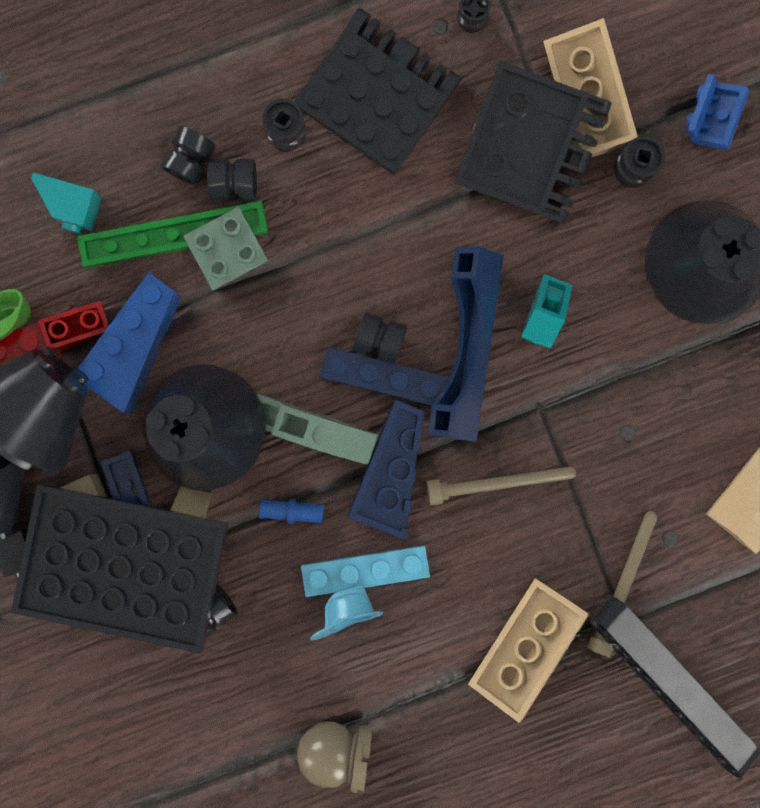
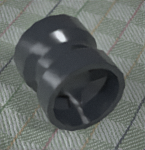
M460 0L457 14L459 26L464 31L470 33L482 30L487 23L491 7L490 0Z

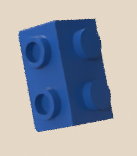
M708 74L705 84L701 83L698 88L695 112H691L686 121V131L689 133L691 143L729 151L749 95V88L717 82L715 74Z

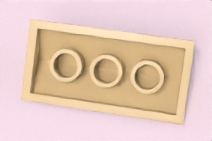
M604 18L543 41L554 81L606 99L612 103L608 116H601L583 109V112L603 119L605 121L603 128H593L581 121L578 122L575 131L591 135L598 140L596 147H590L571 140L572 145L591 152L593 157L610 153L637 138L635 125Z
M760 447L706 513L708 517L754 554H757L760 550Z
M535 578L468 685L518 723H521L589 613Z

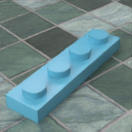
M425 545L301 565L306 597L335 593L357 586L367 588L430 577Z

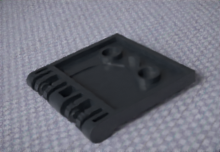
M358 8L351 17L346 29L294 102L307 116L395 176L456 90L462 77L450 71L439 89H435L446 73L447 67L440 64L434 70L429 82H425L420 76L430 64L431 56L424 53L413 71H409L408 69L418 56L420 48L401 36L393 46L389 56L385 53L394 41L397 33L389 29L376 48L369 42L378 32L381 22L373 18L367 26L371 15L362 8Z
M500 61L454 183L552 221L565 224L570 212L547 204L548 199L568 207H572L574 200L569 196L552 192L555 181H558L569 188L579 189L581 185L580 180L559 173L560 168L562 167L579 175L585 174L592 153L570 145L571 140L590 147H596L598 140L591 135L575 131L578 122L581 121L593 128H603L605 124L603 119L583 112V109L601 116H608L612 103L606 99Z

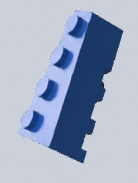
M148 273L78 367L89 379L85 385L121 412L133 414L137 406L138 397L141 390L145 387L148 373L153 361L158 356L159 347L165 333L167 334L182 296Z

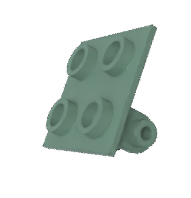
M239 206L184 235L212 291L268 262Z

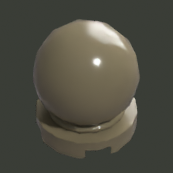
M335 722L317 723L307 730L300 739L297 748L300 772L310 783L319 787L335 788L348 782V784H351L352 793L364 794L367 762H362L363 757L369 758L373 727L360 726L359 733L353 734L346 726Z

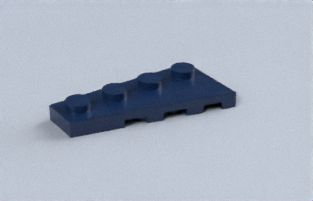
M398 400L393 401L347 517L406 540L407 521L411 509V494L413 482H415V466L417 453L420 448L424 411Z

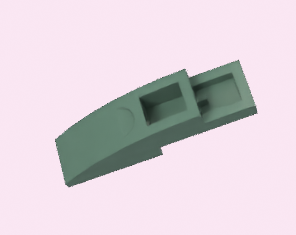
M257 394L265 414L266 431L271 432V435L341 458L369 464L379 434L323 414H316L274 398Z

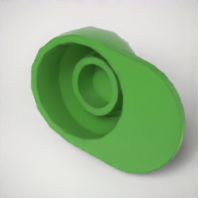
M16 289L0 291V340H2L14 330L23 328L31 317V308L28 301Z

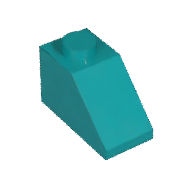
M37 173L32 174L31 179L51 216L62 223V229L76 234H80L81 229L92 232L102 199L95 190Z
M543 275L527 315L522 338L551 349L565 322L573 285L551 276Z

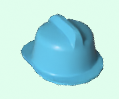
M357 586L340 590L331 596L325 606V628L312 635L310 640L321 639L355 623L383 615V612L374 611L364 587Z

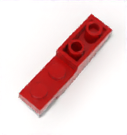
M98 301L38 320L39 323L14 330L7 337L0 340V364L34 349L44 350L47 346H50L60 353L102 336L109 327L101 302Z

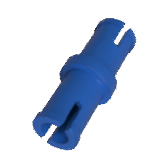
M261 498L259 519L287 520L288 524H293L294 521L322 524L324 504L296 502V499L278 501Z

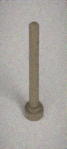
M564 467L447 484L446 481L440 482L439 479L426 481L430 506L443 504V501L449 500L451 496L573 479L576 476V470L573 467Z
M653 511L647 512L643 518L613 596L624 604L657 521V515ZM597 631L595 636L590 637L587 645L588 649L611 658L614 650Z

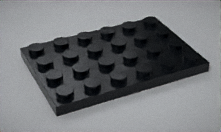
M38 484L11 613L200 654L204 650L229 522Z

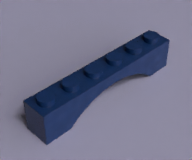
M480 246L455 248L451 280L456 292L459 308V342L449 379L432 404L428 435L477 442L504 257L502 254Z

